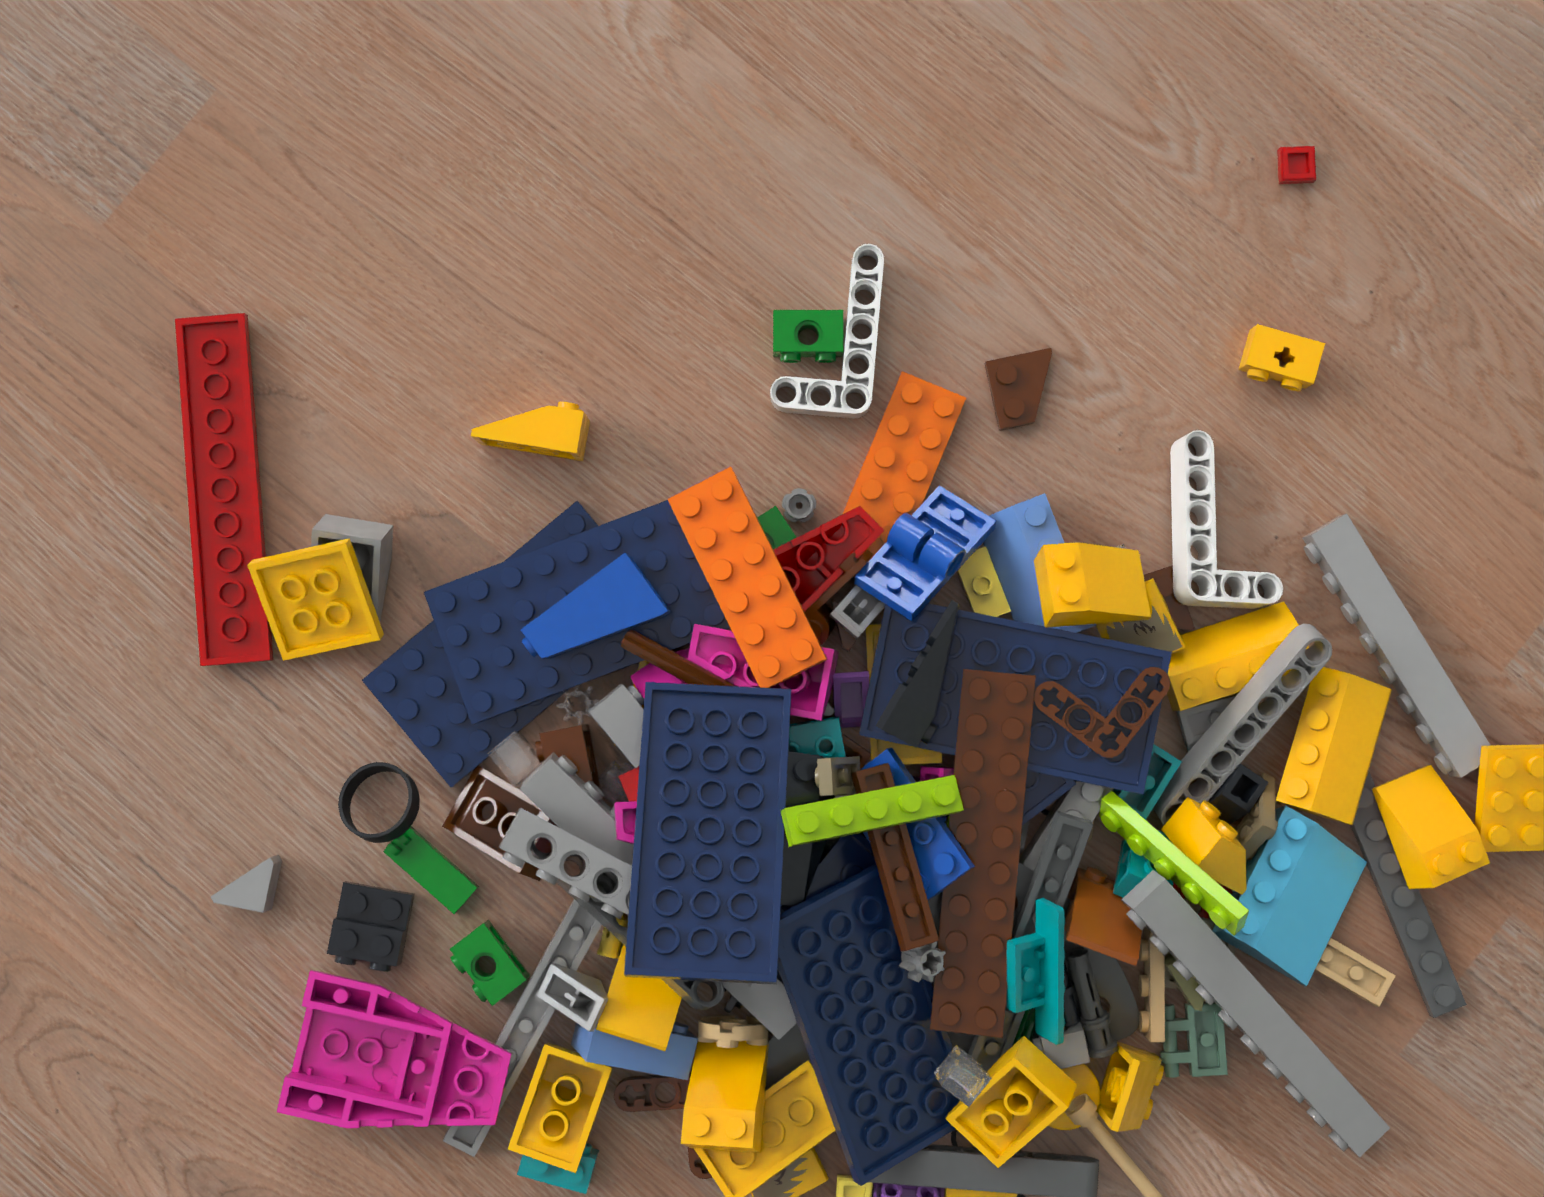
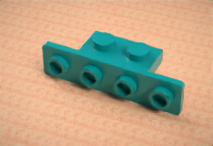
M1040 898L1036 900V933L1007 940V1009L1014 1013H1019L1035 1008L1036 1033L1058 1045L1064 1042L1065 916L1063 907L1045 898Z

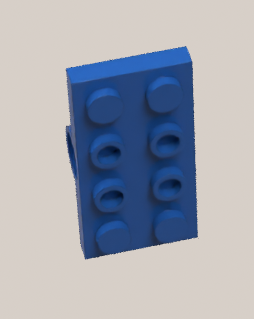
M939 485L912 515L904 513L896 520L888 534L887 542L855 575L854 584L910 621H913L995 530L996 520Z
M887 748L860 769L863 770L889 763L895 786L916 782L893 748ZM946 815L906 823L928 901L975 867L944 823ZM867 831L863 832L867 840L870 842Z

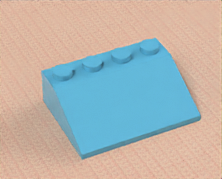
M1283 806L1275 809V820L1278 822L1276 833L1257 849L1255 856L1251 860L1246 862L1247 890L1242 895L1234 890L1231 894L1249 910L1245 926L1235 936L1226 928L1221 929L1216 924L1212 931L1220 939L1305 987L1313 975L1367 861L1315 821L1288 806Z

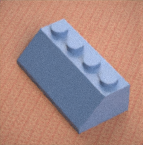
M1045 493L989 515L996 520V527L983 542L1010 606L1013 620L1044 626L1034 559L1043 545L1064 543ZM1096 624L1049 628L1078 633L1094 627Z

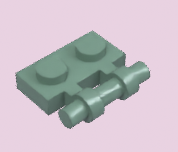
M1204 1002L1202 1011L1194 1010L1189 1003H1184L1185 1018H1175V1005L1165 1004V1042H1163L1164 1050L1160 1051L1161 1063L1165 1064V1077H1179V1063H1189V1075L1192 1077L1228 1075L1224 1022L1217 1015L1222 1009L1215 1002L1212 1005ZM1176 1031H1186L1188 1050H1178Z

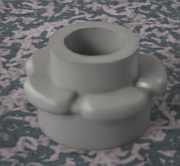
M797 488L792 490V493L786 494L782 500V508L785 509L784 515L792 522H806L810 520L814 515L813 509L816 508L814 496L808 494L805 489ZM797 503L803 505L801 509L796 508Z

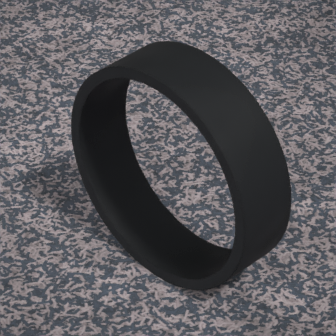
M374 762L360 767L346 780L339 795V814L344 825L360 838L373 843L389 842L403 835L411 827L418 814L420 797L415 782L408 774L393 764ZM395 772L400 774L408 788V804L403 816L393 827L384 832L376 834L359 832L353 824L350 814L351 800L358 786L365 779L376 773Z

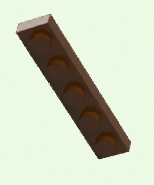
M889 763L851 773L856 794L895 787ZM906 824L867 831L900 950L907 951L939 941Z

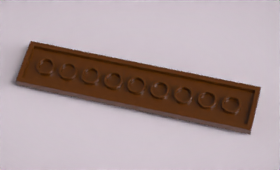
M963 669L954 775L964 810L959 813L950 814L949 830L975 867L943 890L937 949L945 951L946 954L943 956L944 970L935 975L930 1030L1003 1038L1007 995V940L1012 939L1036 675Z

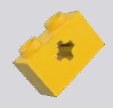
M1257 324L1249 330L1238 370L1247 372V377L1261 382H1267L1268 379L1281 382L1280 386L1284 389L1301 391L1302 388L1306 389L1314 384L1325 343ZM1279 353L1282 354V361L1287 362L1282 367L1279 366V360L1274 358Z

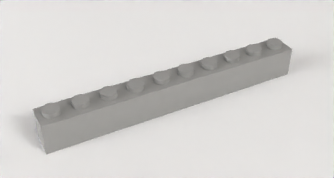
M553 752L522 783L520 790L559 828L632 866L634 845L616 840L614 806L612 808L609 807L601 799L604 794L592 781L588 780L585 783L576 774L578 769L570 759L564 755L559 758ZM606 872L616 882L615 876L611 872ZM778 969L777 985L752 983L751 987L743 983L722 982L724 988L778 1040L797 1023Z
M1152 870L1122 899L1130 908V911L1126 913L1129 919L1140 930L1147 927L1151 931L1153 936L1149 939L1150 942L1164 956L1168 952L1171 953L1176 959L1172 966L1187 981L1192 977L1199 984L1195 991L1209 1005L1215 1002L1222 1009L1217 1015L1231 1030L1238 1027L1244 1035L1240 1038L1243 1044L1254 1055L1259 1051L1266 1058L1262 1063L1264 1067L1277 1080L1281 1076L1285 1078L1288 1082L1284 1087L1286 1091L1299 1104L1305 1100L1310 1106L1306 1111L1307 1114L1321 1128L1327 1125L1332 1130L1328 1136L1343 1152L1349 1148L1360 1158L1390 1129L1387 1123L1164 877Z

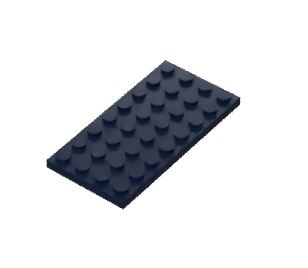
M668 500L424 592L472 725L645 661L621 647V641L628 630L549 659H541L539 655L533 657L522 643V639L525 638L521 631L523 627L624 553L631 556L671 611L664 617L631 629L669 650H674L691 643L694 624L726 630L730 629Z
M576 501L505 561L592 529L598 525L582 505ZM434 620L362 679L363 683L451 788L570 690L567 689L472 725Z
M928 603L914 620L910 621L885 604L859 732L860 736L912 746L875 725L900 683L902 684L907 681L913 662L920 652L924 651L927 647L926 642L947 607ZM959 610L937 715L932 722L938 727L929 743L926 745L921 742L918 748L955 755L963 669L1036 675L1035 690L1043 682L1054 681L1106 718L1144 669L1158 667L1168 674L1172 652ZM1158 674L1153 677L1146 675L1143 679L1147 683L1146 688L1141 694L1135 688L1131 695L1142 699L1147 707L1150 708L1153 701L1147 699V697L1153 690L1162 691L1163 686L1160 684L1162 677ZM1053 688L1051 691L1043 689L1040 693L1044 698L1041 704L1044 707H1048L1050 704L1058 707L1060 711L1055 716L1062 720L1066 709L1075 702L1068 697L1064 704L1057 698L1059 691L1056 688ZM1162 700L1123 752L1113 758H1105L1097 754L1040 711L1034 702L1027 770L1144 795ZM1128 702L1122 706L1120 715L1125 722L1135 723L1140 720L1142 710L1137 703ZM1076 709L1071 712L1069 723L1076 730L1086 729L1090 724V715L1083 709ZM1114 717L1109 722V725L1115 726L1111 734L1106 735L1102 733L1099 736V739L1103 742L1100 748L1105 752L1109 748L1118 749L1119 744L1116 742V738L1121 731L1125 737H1128L1131 733L1130 729L1121 726Z
M646 682L624 968L625 977L777 985L784 824L781 810L786 808L791 689Z
M876 863L781 913L778 949V970L853 1181L860 1186L955 1130L945 1118L968 1093L948 1032L930 1030L934 992L931 982L922 978L919 982L908 978L909 971L899 967V964L902 962V952Z

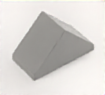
M856 585L833 610L830 617L857 639L885 607V604Z
M279 855L268 858L212 895L211 899L217 904L261 913L271 910L282 859Z
M558 964L550 965L536 995L589 1032L594 1031L608 1001L601 980Z

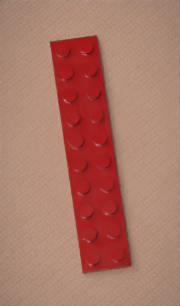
M245 313L175 319L200 666L272 661L274 659L271 627L247 566L251 560L266 557L248 315Z

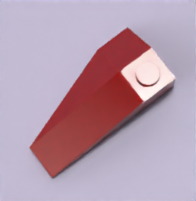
M861 506L773 549L804 612L844 573L839 565L853 552L856 554L854 557L857 559L885 531Z

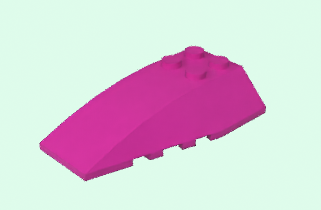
M310 970L302 1001V1006L306 1007L292 1071L284 1078L277 1113L343 1128L496 1124L512 1056L511 1052L380 985Z

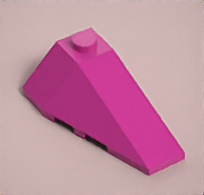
M694 624L688 660L735 686L759 687L731 630ZM822 647L828 660L772 687L791 689L790 715L822 721L833 687V675L836 671L839 655L837 650Z

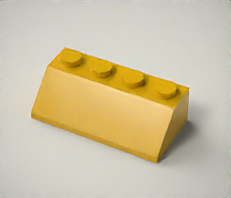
M1283 601L1181 634L1185 648L1171 654L1168 669L1170 688L1167 696L1172 711H1182L1240 692L1295 627L1299 626L1286 603ZM1291 669L1287 670L1283 674V676H1286L1291 671Z
M1323 667L1310 682L1276 801L1283 806L1353 825L1392 689L1350 673Z

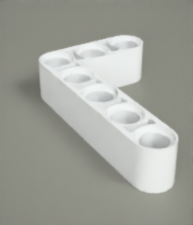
M863 244L853 254L841 381L791 376L780 377L774 381L770 389L771 403L778 411L853 419L860 418L868 412L873 392L884 266L883 253L876 245ZM863 256H871L876 260L877 266L872 270H865L859 266L858 260ZM860 290H868L873 294L874 300L868 305H863L857 302L855 294ZM857 324H864L871 330V335L866 339H858L853 335L852 328ZM855 358L863 359L868 365V370L863 374H855L849 368L850 361ZM788 386L795 391L796 396L793 401L784 403L778 400L776 392L779 388ZM819 389L827 391L831 400L824 406L814 404L811 400V394ZM850 393H860L865 399L864 406L859 409L849 407L846 403V397Z
M1201 430L1192 431L1176 440L1171 446L1170 455L1173 592L1177 601L1187 606L1246 609L1260 608L1275 603L1283 594L1282 582L1275 574L1269 572L1217 570L1214 443L1210 435ZM1188 443L1192 444L1196 449V456L1189 451ZM1189 477L1195 480L1197 490L1190 486ZM1190 511L1196 515L1197 525L1192 523L1189 515ZM1191 546L1195 547L1198 551V560L1191 555ZM1192 580L1196 582L1199 587L1198 595L1195 594L1191 588ZM1225 582L1231 587V597L1225 591ZM1258 584L1264 589V598L1258 593Z

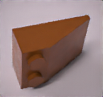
M1078 867L1067 896L1071 901L1065 913L1064 927L1066 940L1136 966L1139 959L1142 930L1126 915L1130 908L1122 901L1123 897L1113 894L1115 881L1106 878L1107 875L1096 868L1087 867L1085 870Z

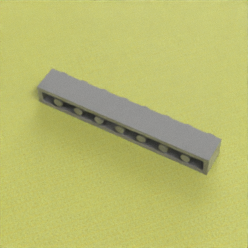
M1348 514L1337 516L1304 536L1302 539L1306 544L1304 551L1313 564L1318 563L1324 573L1322 580L1332 594L1336 593L1343 604L1341 611L1349 623H1355L1362 634L1359 636L1362 646L1369 654L1373 653L1380 663L1378 666L1380 675L1388 684L1392 683L1399 694L1396 697L1398 704L1406 714L1411 713L1417 723V726H1415L1416 733L1425 744H1430L1436 754L1434 761L1443 774L1462 778L1480 766L1481 746H1490V743Z

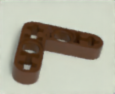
M1158 667L1144 669L1106 718L1054 681L1043 682L1036 688L1034 702L1040 711L1097 754L1105 758H1113L1123 752L1167 694L1170 688V679L1168 674ZM1158 674L1162 677L1160 684L1163 686L1161 692L1153 690L1147 699L1152 700L1153 704L1148 708L1142 699L1132 696L1131 693L1136 688L1141 694L1147 686V683L1143 680L1146 675L1153 677ZM1053 688H1056L1059 691L1057 698L1064 704L1068 697L1075 702L1066 709L1062 720L1055 716L1060 711L1058 707L1053 704L1044 707L1041 704L1044 700L1043 696L1040 695L1043 689L1051 691ZM1135 702L1141 707L1142 716L1139 721L1127 723L1122 719L1120 710L1125 703ZM1083 709L1089 713L1090 724L1086 729L1076 730L1071 727L1069 716L1072 711ZM1114 717L1121 726L1130 729L1131 733L1128 737H1125L1121 731L1116 738V742L1119 744L1118 749L1109 748L1105 752L1100 748L1103 742L1099 739V736L1102 733L1106 735L1111 734L1115 726L1109 725V722Z
M691 1073L688 1080L661 1075L624 1078L618 1083L614 1091L615 1103L621 1110L626 1112L684 1109ZM660 1083H670L675 1088L676 1095L671 1101H661L656 1096L655 1090ZM645 1084H651L649 1096L652 1103H645L646 1095L636 1096L634 1103H628L627 1097H621L620 1093L625 1092L628 1085L633 1086L635 1092H644L646 1089ZM688 1147L691 1172L700 1179L712 1178L708 1170L702 1169V1164L695 1162L700 1157L694 1148Z

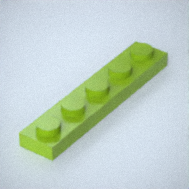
M951 775L787 807L781 810V816L788 845L792 847L955 814L964 809L956 777Z
M1112 790L1102 798L1099 817L1108 830L1120 834L1134 853L1146 857L1154 865L1158 874L1166 880H1172L1181 888L1187 900L1193 904H1199L1209 913L1211 920L1221 929L1226 928L1235 936L1245 926L1249 913L1245 906Z

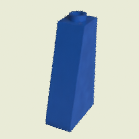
M624 553L523 627L521 631L525 638L522 639V643L533 657L539 655L541 659H549L659 619L671 611L631 556Z

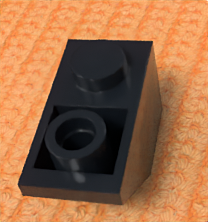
M1239 764L1208 802L1220 811L1221 815L1218 818L1231 825L1251 811L1269 782L1244 765Z

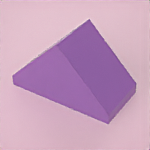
M869 671L834 673L832 687L834 717H839L841 728L861 727L869 688Z

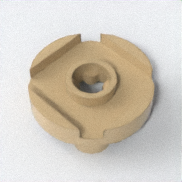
M735 1015L707 1016L698 1020V1041L707 1043L717 1042V1047L736 1048L738 1047V1041H747L749 1045H768V1029L755 1017L746 1016V1020L735 1019Z

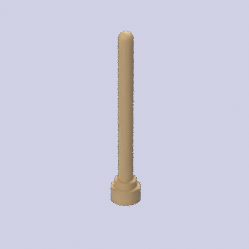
M1087 1094L1075 1097L1071 1101L1069 1108L1065 1110L1066 1115L1075 1125L1088 1128L1144 1197H1163L1099 1121L1096 1111L1097 1106Z

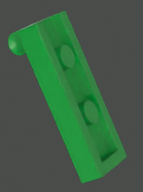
M412 826L403 835L391 841L383 851L453 914L457 913L479 887Z

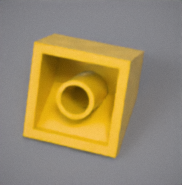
M1187 797L1161 830L1179 850L1211 878L1242 895L1247 890L1246 849L1236 839L1238 832L1228 823L1218 818L1221 813L1211 803L1205 800L1199 803Z

